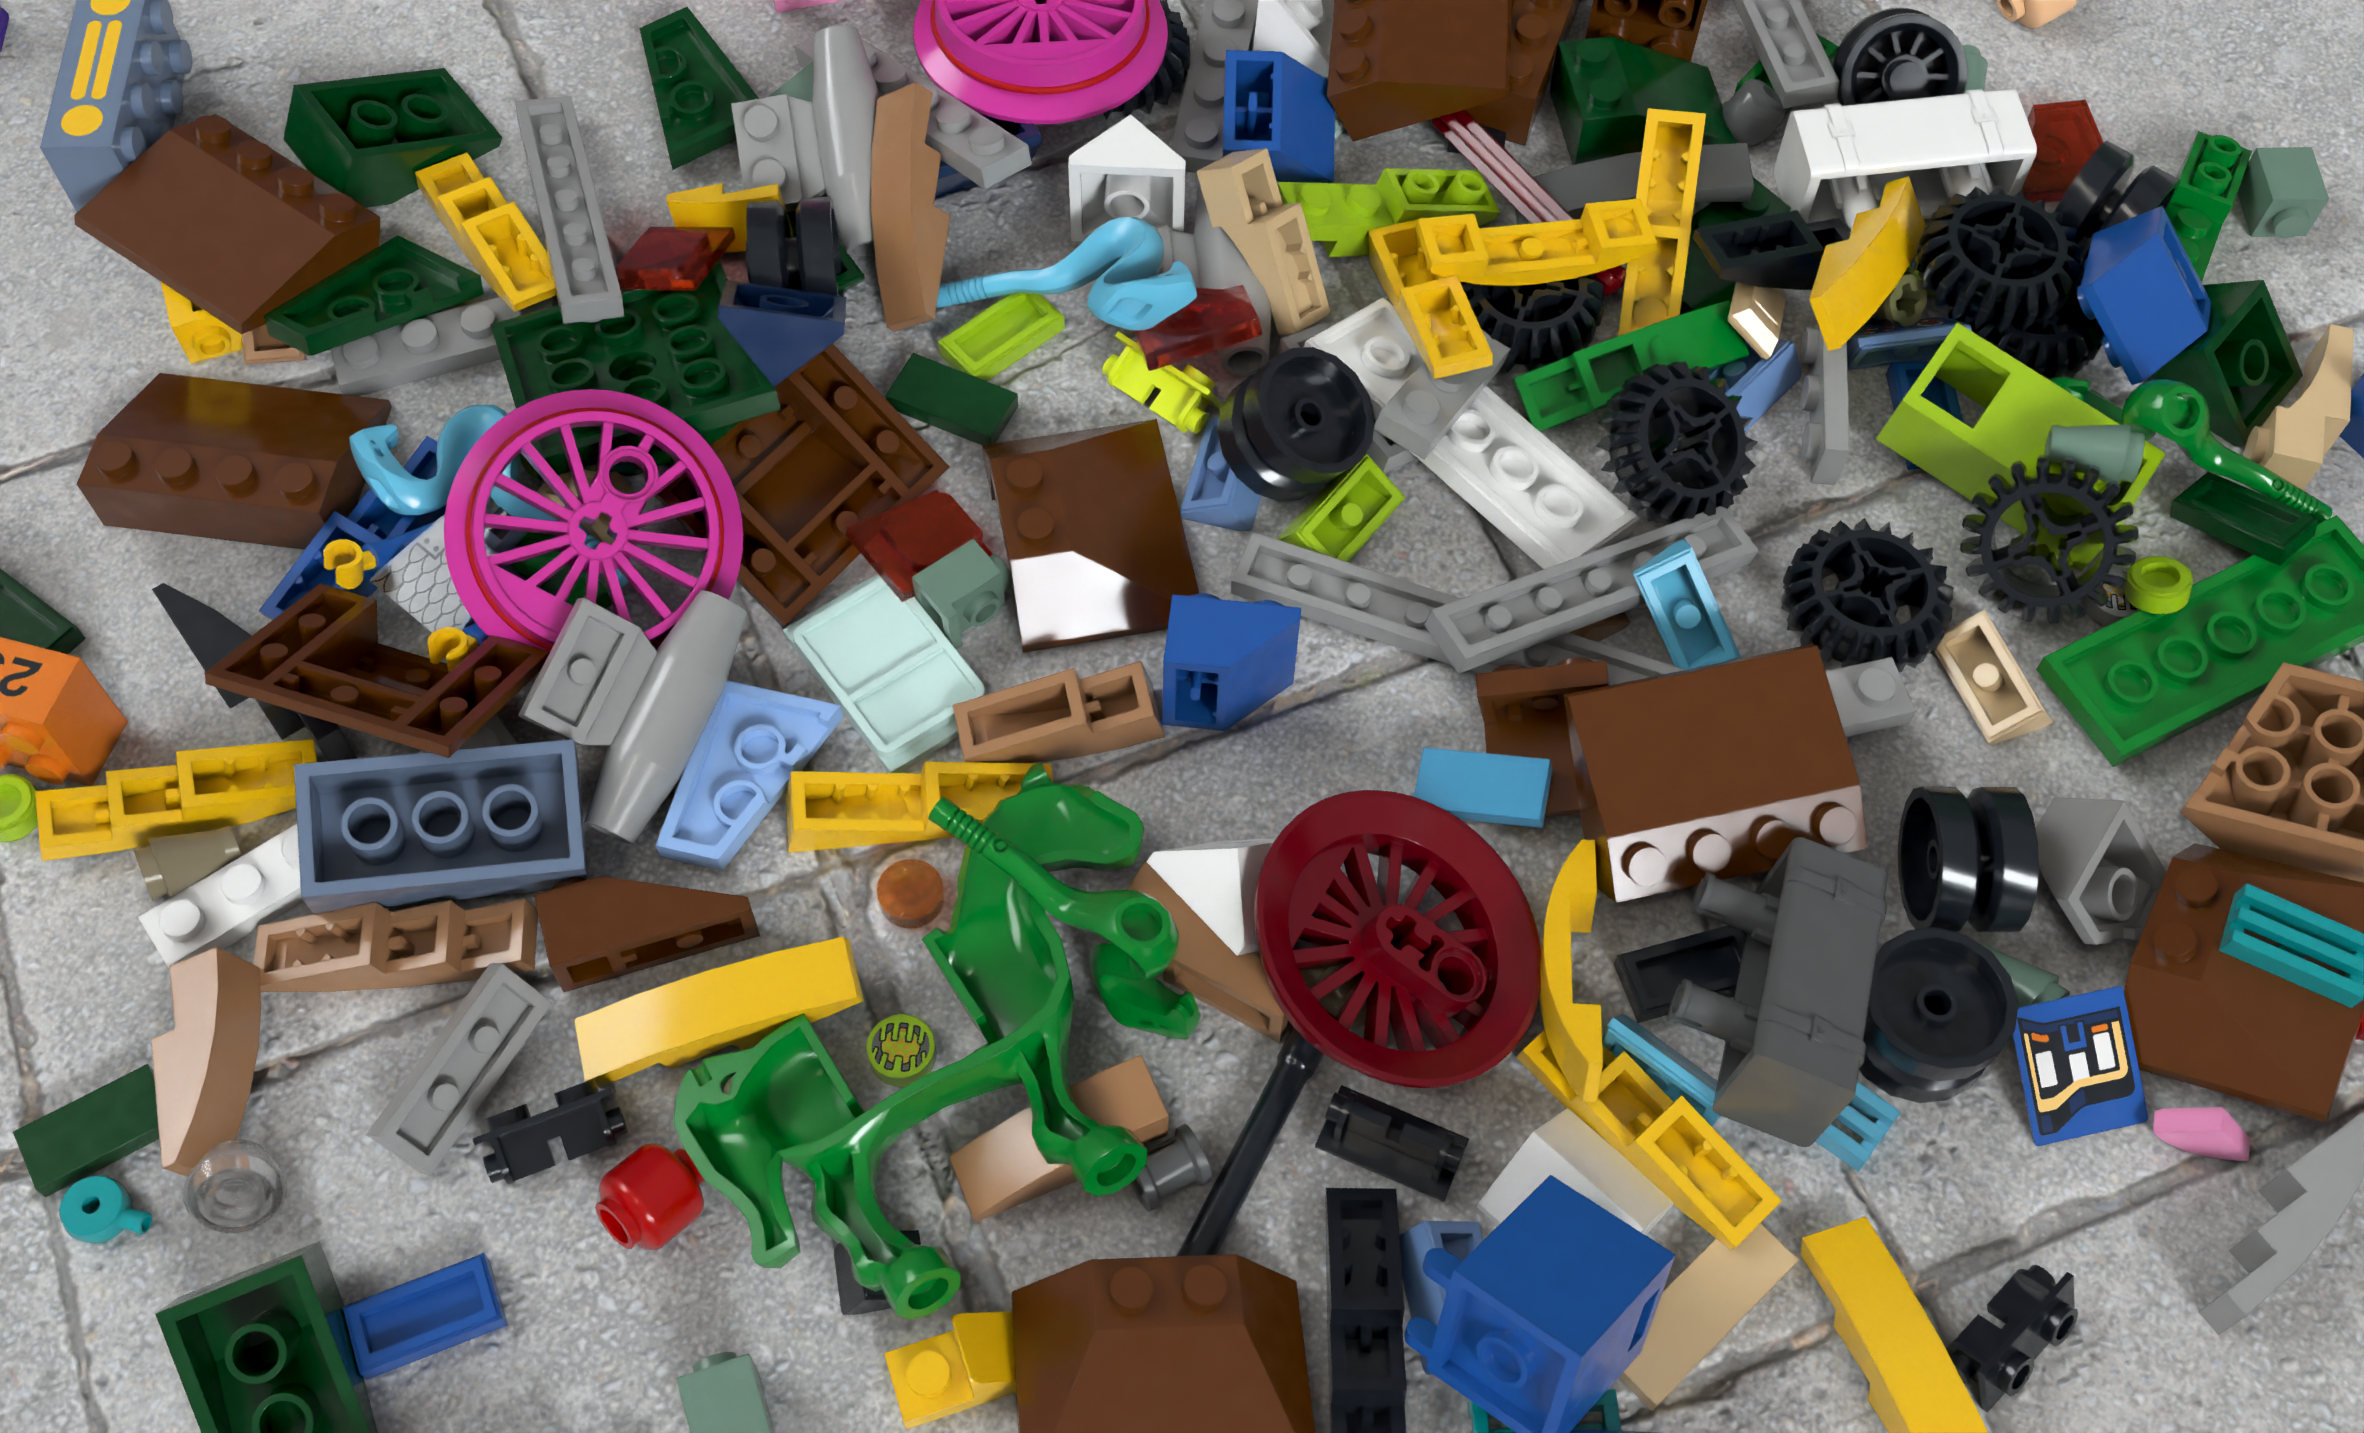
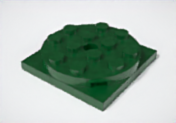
M720 260L620 287L624 317L602 319L592 323L575 322L563 324L560 306L556 305L490 324L516 409L533 400L571 390L595 389L621 392L648 400L672 412L696 430L710 446L732 430L740 421L781 410L775 387L718 319L719 303L726 280H728ZM599 426L571 428L583 468L587 471H596L601 428ZM614 428L612 450L620 446L637 447L642 437ZM558 432L550 434L532 444L557 475L571 472ZM653 444L648 454L653 457L657 466L674 462L672 457ZM628 461L615 464L609 471L617 472L623 476H636L643 473L639 466ZM536 471L539 481L544 480Z

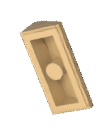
M1985 609L1943 632L1944 637L1934 651L1989 745L2042 729L2053 723Z

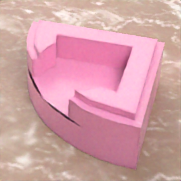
M2223 1107L2171 1108L2155 1111L2153 1133L2162 1141L2181 1150L2201 1156L2224 1160L2249 1161L2250 1137Z

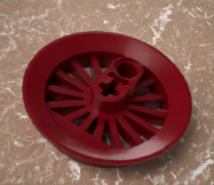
M1358 790L1337 794L1309 806L1298 814L1272 843L1264 858L1255 891L1254 919L1258 947L1264 973L1277 1004L1293 1027L1317 1050L1348 1068L1385 1083L1411 1088H1439L1460 1084L1480 1076L1501 1062L1517 1046L1532 1021L1540 996V939L1531 908L1518 881L1498 853L1476 831L1448 811L1419 798L1391 791ZM1367 853L1379 856L1377 884ZM1343 863H1344V867H1345L1347 876L1344 874V872H1343L1342 869L1340 868ZM1402 864L1417 874L1400 904H1398ZM1431 884L1444 897L1445 901L1422 915L1416 909ZM1454 911L1464 930L1445 932L1435 924ZM1298 939L1324 946L1292 950ZM1345 965L1310 989L1300 973L1301 970ZM1357 975L1358 978L1336 1017L1333 1018L1318 1000ZM1367 999L1364 1038H1361L1349 1029ZM1450 1018L1455 1019L1464 1026L1460 1034H1458L1449 1021ZM1389 1020L1398 1050L1387 1048ZM1419 1026L1436 1049L1426 1051Z

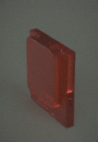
M649 227L615 268L620 289L696 290L736 238L733 228Z
M938 490L847 527L846 532L847 538L901 602L915 597L912 576L968 541L974 539L988 556L993 554L982 542L983 532L951 495L940 493Z

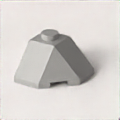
M2054 797L2035 828L2038 839L2039 870L2055 899L2084 944H2105L2119 939L2139 940L2166 875L2165 868L2124 800Z

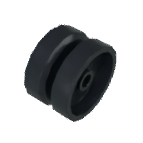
M2106 140L2098 147L2076 176L2054 213L2064 212L2062 226L2077 229L2075 243L2084 249L2096 232L2160 206H2163L2166 211L2181 180L2152 165L2137 175L2125 192H2122L2134 168V155ZM2088 249V251L2086 252V254H2085V256H2084V258H2083V261H2082V264H2081L2082 267H2084V265H2083L2084 260L2087 259V257H2088L2089 249Z
M831 196L803 198L800 200L795 213L796 237H791L787 212L778 200L748 203L746 213V262L749 283L844 296V290L838 291L836 276L842 274L836 216Z
M1315 347L1291 348L1271 359L1258 369L1256 374L1248 377L1232 389L1220 407L1217 433L1222 455L1241 482L1258 495L1278 502L1303 499L1361 462L1372 444L1375 417L1367 390L1356 372L1333 354Z
M1922 786L1914 788L1905 802L1898 840V878L1902 903L1911 925L1915 929L1938 927L1956 932L1960 931L1968 921L1977 932L2021 931L2028 922L2034 906L2039 874L2038 839L2033 814L2025 795L2016 787H1979L1972 789L1967 798L1956 787Z
M1934 927L1908 930L1887 941L1876 954L1863 1039L1866 1044L1864 1062L1859 1068L1860 1072L1867 1080L1890 1096L1917 1103L1946 1101L1969 1089L1982 1075L1986 1067L2002 1051L2015 1031L2019 1003L2011 976L1990 950L1965 934Z

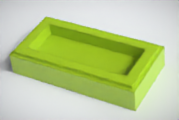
M1009 294L938 341L939 354L954 369L988 381L1064 330V315L1041 294Z

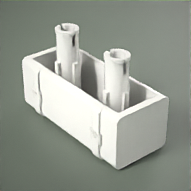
M1982 89L1967 90L1964 94L1841 106L1840 103L1824 105L1823 108L1791 111L1775 163L1774 176L1781 200L1791 207L1790 211L1798 210L1806 224L1840 218L1851 233L1857 213L1880 206L1886 182L1907 176L1910 178L1923 219H1931L1939 206H1946L1955 193L1967 196L1975 186L1989 195L1999 185L2006 195L2014 196L2023 187L2036 157L2037 146L2016 89L1985 92Z

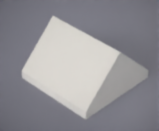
M1258 0L1253 51L1284 52L1322 77H1328L1334 0Z
M1131 114L1069 155L1071 241H1084L1098 227L1110 220L1121 217H1138L1155 228L1169 226L1170 230L1184 233L1186 161Z
M1276 838L1215 841L1152 853L1146 862L1237 956L1259 950L1254 919L1255 891L1264 858Z
M1567 1108L1532 1132L1478 1202L1477 1208L1498 1226L1549 1175H1552L1646 1235L1673 1206L1674 1202L1613 1146Z

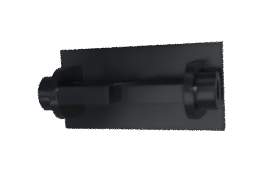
M592 1079L554 1093L558 1107L532 1117L527 1104L486 1118L490 1132L472 1139L474 1145L488 1140L491 1141L495 1153L483 1157L485 1169L491 1183L505 1179L506 1183L510 1185L515 1183L516 1180L556 1166L548 1140L559 1136L561 1137L568 1160L607 1146L617 1145L616 1137L628 1133V1128L620 1107L607 1111L603 1101L604 1097L616 1093L615 1087L598 1091L596 1082Z
M1341 1085L1338 1093H1334L1325 1115L1326 1121L1317 1139L1315 1148L1444 1202L1469 1138Z
M2032 1265L2028 1270L2018 1269L1987 1304L1988 1313L2005 1323L2002 1329L1978 1314L1946 1348L1963 1383L1967 1384L1970 1379H1973L1979 1384L1981 1409L1987 1413L2005 1393L2013 1396L2023 1388L2033 1371L2034 1360L2049 1343L2053 1346L2060 1345L2073 1330L2078 1318V1310L2075 1309L2074 1276L2069 1272L2056 1284L2052 1275L2038 1265Z

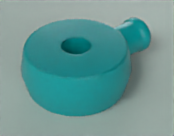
M89 1176L73 1184L63 1196L59 1208L60 1220L66 1232L72 1238L86 1243L96 1244L109 1241L119 1235L124 1229L143 1235L149 1230L152 1223V1214L150 1212L132 1208V1201L125 1186L119 1181L106 1176Z

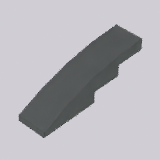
M1747 143L1702 145L1694 202H1750L1754 190V181ZM1642 152L1628 153L1571 165L1534 176V178L1575 219H1580L1586 203L1636 199ZM1515 208L1517 225L1530 224Z

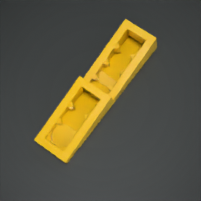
M1651 108L1647 110L1636 199L1641 198L1657 245L1653 252L1627 262L1618 336L1680 315L1706 119L1705 113Z
M1418 219L1368 230L1370 266L1433 378L1438 379L1492 366L1493 354L1457 275L1444 278L1430 272L1416 229Z
M924 761L920 774L791 771L785 795L787 853L954 838V834H949L947 830H943L928 819L931 810L942 797L960 807V810L966 811L967 815H972L974 820L977 819L982 822L995 809L1000 800L1018 794L1025 774L1036 763ZM1042 764L1048 777L1053 782L1052 765Z

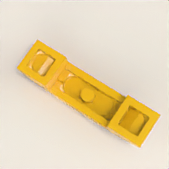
M1641 198L1586 203L1581 218L1576 220L1479 228L1475 214L1421 218L1417 220L1416 224L1431 273L1444 278L1457 275L1460 282L1480 285H1533L1578 278L1638 259L1653 252L1657 245Z
M1582 839L1570 853L1552 888L1547 906L1541 946V990L1539 1001L1545 1032L1558 1066L1582 1102H1596L1603 1067L1601 1005L1573 1003L1571 932L1591 933L1597 896L1595 840Z

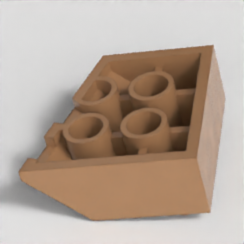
M2283 662L2227 747L2220 753L2207 776L2191 795L2181 814L2222 850L2364 883V681Z

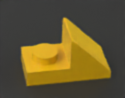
M1012 1311L958 1313L951 1316L954 1330L884 1353L906 1430L1016 1393Z

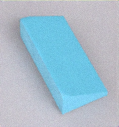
M1685 539L1672 544L1632 572L1675 667L1687 670L1736 660L1741 657L1693 548Z
M1622 1014L1611 1019L1602 1035V1045L1616 1057L1625 1051L1673 1102L1682 1095L1713 1127L1721 1117L1712 1109L1717 1080L1627 1015Z

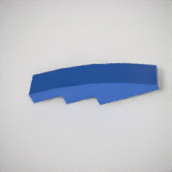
M426 436L403 468L419 479L428 480L435 477L437 474V441ZM369 488L347 518L336 511L333 512L259 609V612L273 620L320 583L369 597L378 589L377 586L369 581L373 574H370L367 570L364 571L363 581L354 589L340 587L336 583V568L333 570L324 568L323 551L326 545L335 540L348 539L356 542L362 549L366 544L399 536L437 521L441 516H445L446 505L436 511L422 515L398 514L385 506Z

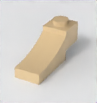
M1268 149L1232 152L1196 171L1212 228L1222 227L1263 285L1270 301L1271 313L1278 334H1295L1329 315L1331 311L1301 202L1282 203Z
M2330 324L2306 360L2305 375L2297 401L2289 408L2277 405L2263 427L2255 426L2252 429L2246 443L2244 457L2262 465L2302 490L2305 489L2323 464V455H2326L2350 422L2354 329Z

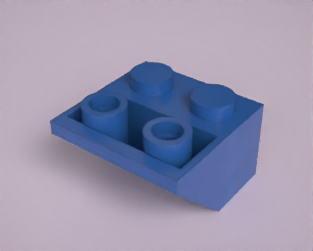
M1226 50L1222 158L1232 152L1267 148L1277 182L1334 183L1335 110L1327 97L1328 80L1284 52Z
M2163 206L2093 234L2088 257L2083 263L2084 274L2081 286L2077 287L2079 304L2089 320L2096 318L2105 334L2103 335L2104 350L2111 365L2114 368L2122 366L2131 385H2135L2145 381L2208 331L2212 302Z
M1204 593L1191 596L1172 594L1163 660L1162 724L1226 731L1292 685L1294 682L1301 608L1284 606L1272 600H1261L1251 603L1222 600L1214 595Z

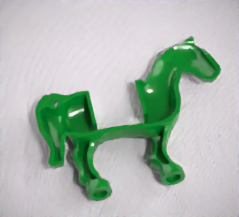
M1036 763L1029 768L1021 782V789L1017 795L1000 800L995 809L981 822V824L988 826V829L994 830L995 834L998 833L1024 851L1048 872L1072 868L1112 872L1131 867L1138 859L1144 836V826L1136 812L1110 799L1101 792L1094 791L1090 787L1052 782L1041 763ZM968 845L964 849L958 875V897L954 904L950 929L945 932L936 927L922 938V941L963 1008L986 1041L985 1045L959 1061L924 1075L865 1112L827 1048L803 1013L764 1037L753 1048L702 1060V1064L698 1068H689L684 1075L675 1099L673 1125L680 1141L703 1179L730 1199L747 1219L752 1237L751 1255L757 1265L762 1268L781 1269L801 1253L799 1238L784 1190L782 1176L784 1162L803 1171L815 1185L811 1203L812 1221L824 1233L845 1247L851 1257L854 1279L861 1286L873 1291L882 1290L896 1315L908 1320L928 1316L947 1304L960 1287V1272L941 1247L914 1244L899 1230L891 1226L882 1212L877 1186L880 1159L907 1129L947 1106L996 1089L1022 1083L1027 1090L1030 1100L1032 1137L1037 1150L1047 1164L1071 1165L1074 1176L1084 1191L1095 1197L1116 1193L1134 1181L1147 1164V1148L1130 1129L1122 1126L1097 1123L1078 1109L1072 1096L1068 1072V1042L1075 996L1062 939L1049 920L1046 910L1014 878L984 858L982 853L978 854L975 849H971ZM733 1076V1078L731 1079L729 1095H727L724 1093V1087L728 1080Z

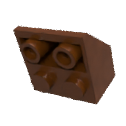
M1593 0L1585 39L1615 37L1691 62L1707 0Z

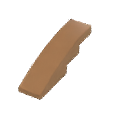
M917 82L877 98L872 143L871 215L876 270L886 326L894 332L935 319L950 221L948 213L934 206L942 154L925 144L933 92Z
M525 898L464 910L449 900L390 912L377 902L259 925L253 964L260 967L261 992H336L405 988L479 979L490 963H502L514 973L535 970L538 912L537 907Z

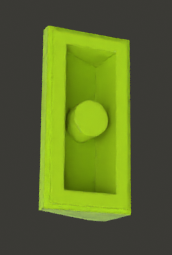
M1365 454L1361 462L1328 482L1277 540L1349 562L1406 497L1369 455Z

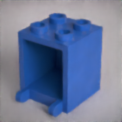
M1549 1175L1463 1261L1443 1248H1432L1427 1251L1422 1267L1423 1272L1431 1280L1445 1288L1447 1294L1438 1326L1423 1317L1412 1318L1407 1323L1404 1339L1411 1348L1428 1359L1426 1370L1516 1433H1570L1641 1353L1676 1255L1600 1207L1586 1196L1575 1191L1554 1176Z

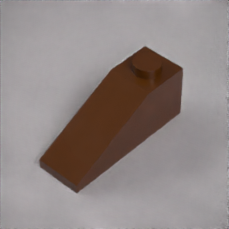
M604 876L592 879H567L556 884L552 890L534 895L549 966L563 992L760 936L749 899L746 896Z

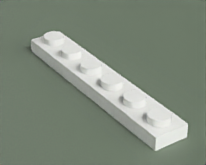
M495 714L459 749L515 745L517 743L497 714ZM421 750L418 753H426L427 751ZM297 824L138 917L168 968L215 947L224 950L257 930L259 925L269 923L304 902L301 898Z

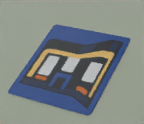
M2121 986L2018 1008L2013 1040L2033 1141L2036 1146L2140 1124L2148 1120L2124 990Z

